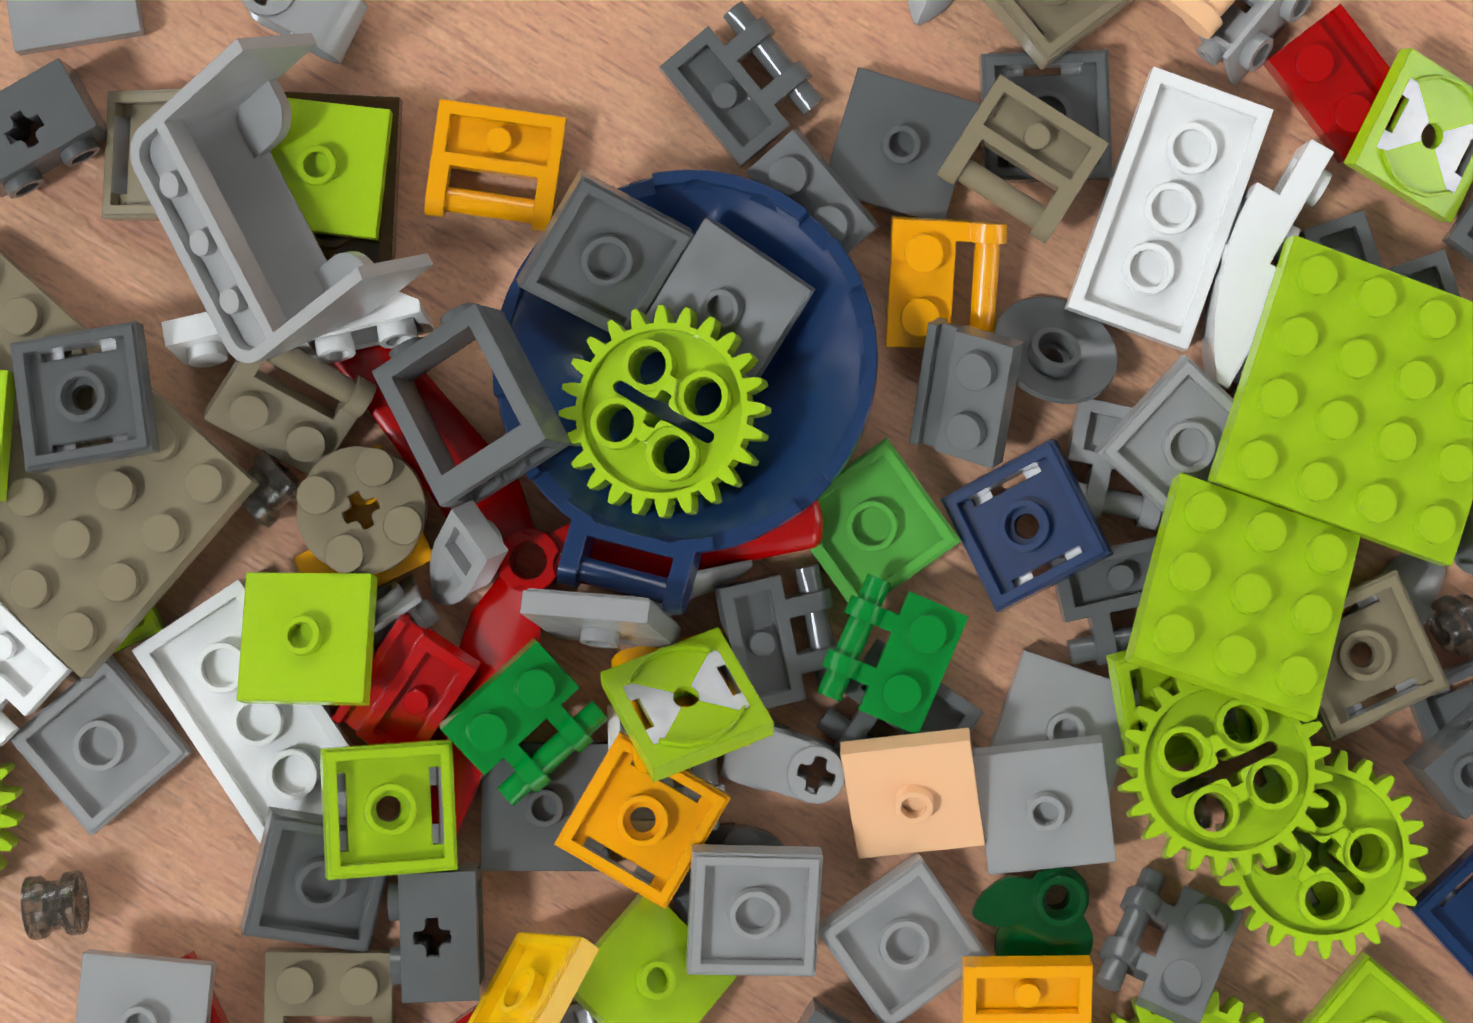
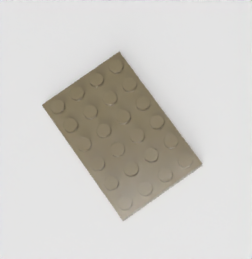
M0 250V370L14 372L10 343L82 331L88 328ZM100 345L64 352L65 358L99 353L102 352ZM88 386L79 391L77 405L81 410H89L96 403L97 394L93 387ZM152 386L159 453L37 474L26 472L15 389L6 502H0V602L80 678L91 679L260 485ZM113 438L76 444V449L113 443Z

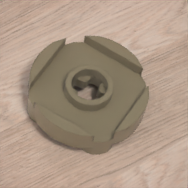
M352 446L332 452L312 467L307 478L301 482L297 489L296 498L298 505L296 517L302 539L317 559L326 563L337 572L376 574L392 569L413 553L419 543V538L424 532V525L428 514V499L423 483L407 462L383 449ZM358 492L364 500L376 498L380 509L372 513L374 525L367 529H364L359 521L349 523L345 513L352 507L350 497Z

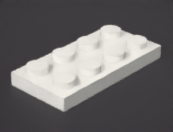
M1153 67L1147 76L1113 171V177L1109 182L1064 309L1183 352L1187 351L1274 110Z
M238 579L134 648L132 652L258 842L261 843L269 806L323 815L320 748L354 745L341 725L331 719L333 713L327 705L244 704L237 701L245 581L244 579ZM338 792V811L341 818L346 816L344 792Z

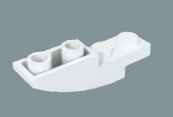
M1313 139L1296 149L1273 191L1257 182L1245 189L1205 301L1202 327L1203 371L1223 390L1228 389L1232 382L1239 384L1276 267L1270 264L1273 258L1277 261L1279 260L1286 238L1293 235L1299 236L1300 229L1293 225L1304 204L1313 207L1317 203L1331 180L1332 173L1326 171L1325 167L1334 152Z
M397 292L370 314L299 347L305 353L321 362L334 363L352 358L356 354L355 350L376 345L384 348H394L408 339L431 333L435 329L433 319L419 299ZM207 312L161 322L165 347L184 365L197 368L213 367L224 363L228 359L227 355H231L224 346Z

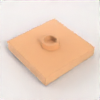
M969 728L840 742V755L858 859L985 845Z

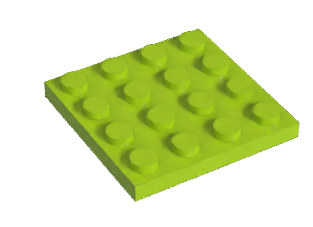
M1297 235L1286 238L1207 482L1361 535V538L1438 566H1452L1473 501V302Z

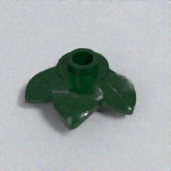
M1071 867L1041 869L1031 878L1015 875L1004 876L983 890L972 908V916L984 924L998 927L995 934V956L1090 955L1093 934L1084 917L1089 904V889L1083 877ZM1056 885L1064 886L1066 888V895L1063 901L1054 905L1046 903V893L1051 887Z

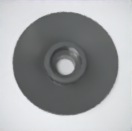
M1032 297L1011 305L1001 315L994 333L1024 341L1017 386L1035 397L1060 404L1086 402L1094 399L1106 390L1116 373L1118 357L1114 341L1101 322L1064 309L1067 301L1058 298Z

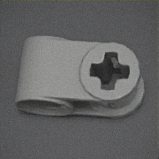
M242 0L253 20L261 26L281 35L312 33L317 45L309 52L336 64H341L369 7L362 0H268L265 6L262 0Z
M774 722V735L754 742L750 746H745L725 754L719 772L721 776L733 782L763 791H774L813 804L830 801L839 794L844 785V773L839 750L827 741L793 731L791 728ZM815 756L827 759L826 770L835 775L832 779L822 778L818 786H811L807 784V772L799 769L800 764L811 765Z

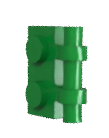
M867 574L858 597L851 595L844 612L850 616L835 650L828 648L821 666L827 669L817 692L841 702L850 679L867 685L858 705V710L913 734L919 733L969 617L910 591H907L898 614L882 608L891 583ZM873 625L890 632L875 667L859 660Z
M533 638L443 720L439 727L484 776L503 758L514 768L515 772L499 785L497 789L510 804L515 806L531 790L538 794L552 780L548 775L571 753L576 750L581 754L592 744L594 739L591 735L609 718L592 700L574 717L563 707L562 704L580 687L544 647ZM547 718L558 732L530 756L519 743Z

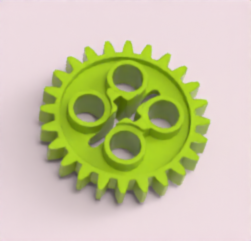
M658 305L654 323H650L647 316L640 310H632V329L626 330L622 325L613 320L608 321V331L612 340L606 344L593 337H589L587 343L595 354L591 363L575 358L571 362L575 369L583 375L581 383H564L561 388L568 394L577 397L576 406L559 410L560 417L576 422L577 429L567 433L572 442L571 446H582L583 451L571 463L573 468L585 470L594 467L596 470L591 475L587 486L592 490L600 491L612 484L608 503L620 507L632 495V513L642 516L647 514L653 500H655L659 517L666 519L672 518L676 500L679 501L685 513L690 515L698 514V495L700 494L711 503L717 505L722 503L718 484L723 480L725 483L740 488L743 482L734 469L737 464L741 462L757 466L759 463L757 458L746 449L749 441H768L769 437L763 431L753 427L754 418L764 417L772 413L770 407L753 400V395L768 387L767 381L758 377L747 378L746 373L758 362L757 357L751 353L734 357L742 338L731 332L717 341L721 322L711 316L697 330V312L687 307L683 309L676 323H674L671 309L664 305ZM654 352H662L666 361L664 375L653 384H644L640 372L642 362L648 355ZM625 382L648 397L669 404L668 406L673 411L711 430L714 434L713 441L706 443L683 428L662 421L658 414L619 394L616 391L617 384ZM716 382L722 393L720 406L715 412L701 416L695 407L696 394L702 386ZM622 409H629L634 417L632 433L626 439L615 442L609 429L611 418L616 412ZM683 439L686 441L690 451L688 464L683 470L671 474L664 465L665 450L672 442Z
M1172 677L1174 696L1159 686L1152 689L1149 693L1157 710L1153 711L1143 706L1136 707L1132 714L1144 728L1142 731L1125 730L1121 734V738L1125 742L1136 748L1135 754H1128L1116 759V765L1133 770L1134 776L1133 779L1117 786L1118 792L1137 793L1139 802L1126 812L1127 817L1147 815L1151 821L1144 829L1141 838L1145 841L1160 834L1167 838L1161 853V857L1164 859L1171 858L1181 849L1186 850L1185 870L1195 871L1202 863L1204 857L1209 858L1212 876L1215 877L1224 875L1229 859L1233 860L1236 870L1242 876L1251 874L1252 855L1254 854L1266 868L1277 865V857L1273 846L1277 845L1289 854L1300 850L1292 831L1295 829L1309 834L1317 830V826L1305 813L1307 809L1315 810L1328 807L1329 802L1313 791L1315 785L1333 781L1332 774L1315 769V760L1329 755L1331 748L1311 746L1309 740L1312 735L1320 730L1322 727L1321 722H1310L1302 725L1300 720L1198 685L1193 686L1192 683ZM1228 710H1240L1250 718L1253 732L1246 744L1236 743L1225 733L1223 722ZM1170 737L1184 738L1189 741L1194 749L1195 761L1187 772L1177 771L1166 761L1164 750ZM1266 742H1272L1276 746L1273 754L1229 775L1232 786L1227 779H1220L1180 798H1175L1171 793L1175 785L1214 768L1218 764L1217 756L1221 761H1227ZM1260 768L1272 770L1281 779L1282 794L1274 804L1266 803L1255 793L1253 780ZM1203 795L1211 796L1218 800L1224 810V821L1215 832L1207 831L1200 827L1195 819L1194 807L1197 800Z
M1339 749L1332 756L1329 765L1324 764L1323 758L1315 760V769L1332 774L1333 781L1315 785L1314 790L1325 789L1332 798L1333 807L1331 814L1326 820L1315 824L1317 830L1314 833L1308 834L1321 843L1331 839L1326 848L1328 854L1363 884V891L1361 893H1353L1343 881L1321 863L1314 861L1307 865L1306 863L1310 860L1312 854L1298 840L1297 843L1300 850L1289 854L1285 864L1278 869H1262L1254 854L1252 855L1251 874L1240 876L1233 860L1229 859L1228 862L1231 864V869L1225 871L1223 876L1216 877L1217 883L1220 886H1238L1239 890L1227 902L1233 911L1251 906L1252 910L1244 923L1251 932L1260 928L1266 922L1270 924L1266 936V942L1269 945L1277 946L1288 934L1291 936V952L1296 956H1302L1309 941H1314L1318 955L1322 959H1329L1333 941H1339L1343 949L1352 956L1356 954V935L1362 933L1366 938L1378 945L1381 943L1375 924L1383 920L1396 928L1402 925L1398 916L1392 910L1396 902L1408 906H1416L1417 901L1404 890L1406 881L1420 882L1426 880V875L1410 867V859L1428 854V848L1409 842L1408 836L1424 827V824L1419 819H1403L1400 815L1413 801L1410 796L1406 794L1397 795L1392 798L1387 796L1395 781L1392 775L1386 773L1373 782L1369 780L1373 766L1372 761L1363 758L1350 771L1348 770L1347 751ZM1260 768L1264 781L1259 785L1253 783L1255 793L1266 803L1274 804L1282 794L1281 779L1272 770ZM1222 823L1215 824L1214 829L1218 830ZM1374 834L1379 840L1381 847L1379 858L1369 867H1355L1350 857L1351 845L1361 835ZM1317 882H1331L1337 893L1336 903L1332 909L1319 915L1310 913L1305 903L1306 893L1309 888Z

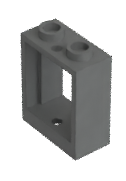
M465 303L445 313L440 319L441 326L425 337H414L395 346L389 353L391 359L372 371L439 505L455 508L471 500L477 505L572 444L504 312L476 303ZM477 340L521 425L459 465H456L414 380Z

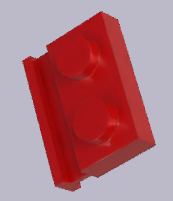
M1340 3L1263 63L1264 67L1323 144L1334 152L1333 157L1338 163L1343 162L1367 117L1390 67ZM1403 95L1401 96V98H1400V100H1399V102H1398V104H1397V106H1396V108H1395V110H1394V112H1393V114H1392V116H1391V118H1390V120H1389V122H1388L1386 128L1389 127V125H1390V123H1391V121H1392V119H1393V117H1394V115H1395V113H1396V111H1397V109H1398V107H1399V105H1400V103H1401V101H1402V99H1403V97H1404Z
M404 613L399 616L373 655L369 706L340 705L331 719L338 724L342 721L357 731L355 735L369 744L429 741L477 671L481 662L427 627L425 630L410 620V615Z

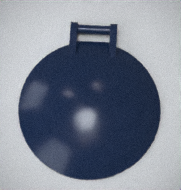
M710 170L657 172L652 174V178L639 180L617 189L690 227L694 235L705 218H713L816 289L760 377L767 381L768 387L753 395L754 402L770 407L772 412L764 417L754 418L753 427L769 435L768 441H749L746 448L759 461L758 465L751 466L741 462L737 464L734 469L743 482L740 488L725 483L723 480L718 484L722 503L718 505L711 503L700 494L698 495V514L690 515L685 513L679 501L676 500L674 513L670 519L659 517L655 500H653L647 514L642 516L632 513V495L620 507L608 503L612 484L600 491L590 489L587 484L596 469L593 467L579 470L573 468L571 464L576 456L583 451L582 446L569 445L525 473L544 496L571 519L558 566V583L578 588L581 582L635 597L649 598L651 601L662 603L663 611L683 615L687 609L702 553L732 548L758 539L780 528L817 500L838 477L852 456L864 432L877 384L878 345L872 308L863 282L852 260L839 241L820 222L812 217L807 209L783 193L754 180ZM534 246L518 269L507 291L501 311L504 312L565 431L569 433L577 429L576 422L560 417L559 410L576 406L577 397L562 390V384L581 383L583 375L575 369L571 362L575 358L591 363L595 354L587 343L589 337H593L606 344L612 339L609 332L518 286L516 279L535 248ZM654 352L648 355L642 362L640 372L644 384H653L664 375L666 361L662 352ZM492 371L494 396L498 398L500 415L506 430L505 434L521 424ZM625 382L617 384L616 391L619 394L658 414L662 421L679 426L706 443L713 441L714 434L711 430L673 411L668 406L669 404L648 397ZM708 383L697 392L695 407L701 416L715 412L720 406L722 393L718 383ZM622 409L611 418L609 429L615 442L626 439L632 433L634 417L629 409ZM683 439L676 440L665 450L664 465L671 474L683 470L688 464L690 451L686 441ZM595 538L672 558L673 562L669 577L665 578L590 558Z

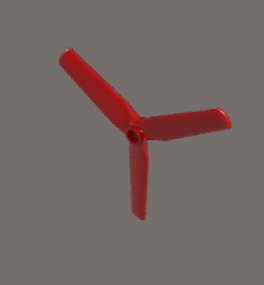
M380 345L355 350L356 354L350 359L334 362L340 372L354 379L360 375L376 384L375 394L367 409L405 462L417 473L424 488L447 518L452 508L439 505L372 373L373 370L391 359L389 353L393 348H384ZM427 373L414 380L456 465H459L488 446L487 442ZM518 478L477 504L484 517L493 522L500 531L503 544L508 549V552L497 570L500 576L470 613L459 646L460 649L481 663L443 720L531 639L535 638L541 643L542 628L520 613L523 590L527 591L528 588L547 590L557 583L558 566L570 523L552 533L537 529ZM818 499L795 518L758 539L732 548L702 553L698 571L816 548L820 545L824 528L823 515ZM596 538L590 554V558L662 577H669L673 562L672 558ZM529 542L537 543L542 547L547 558L545 570L534 579L525 577L517 567L516 558L518 552ZM439 726L430 738V740L449 739ZM452 742L457 835L483 774ZM438 785L430 786L432 824H440Z

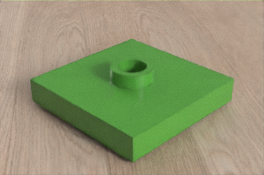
M886 437L844 467L838 477L818 498L823 515V537L820 545L810 550L846 601L849 602L851 595L858 597L867 574L890 582L889 593L960 543L961 539Z

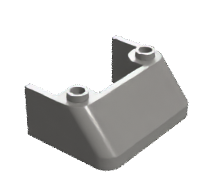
M312 33L236 39L136 130L131 140L130 158L138 180L224 346L236 360L243 363H254L272 359L370 314L433 266L428 253L373 263L366 255L357 251L339 253L327 261L270 151L285 139L291 125L290 104L278 78L317 45Z

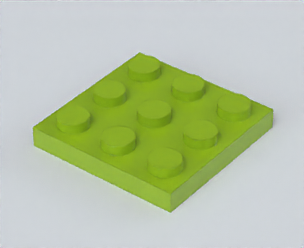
M1179 473L1171 481L1124 660L1306 723L1317 719L1361 535L1187 474Z

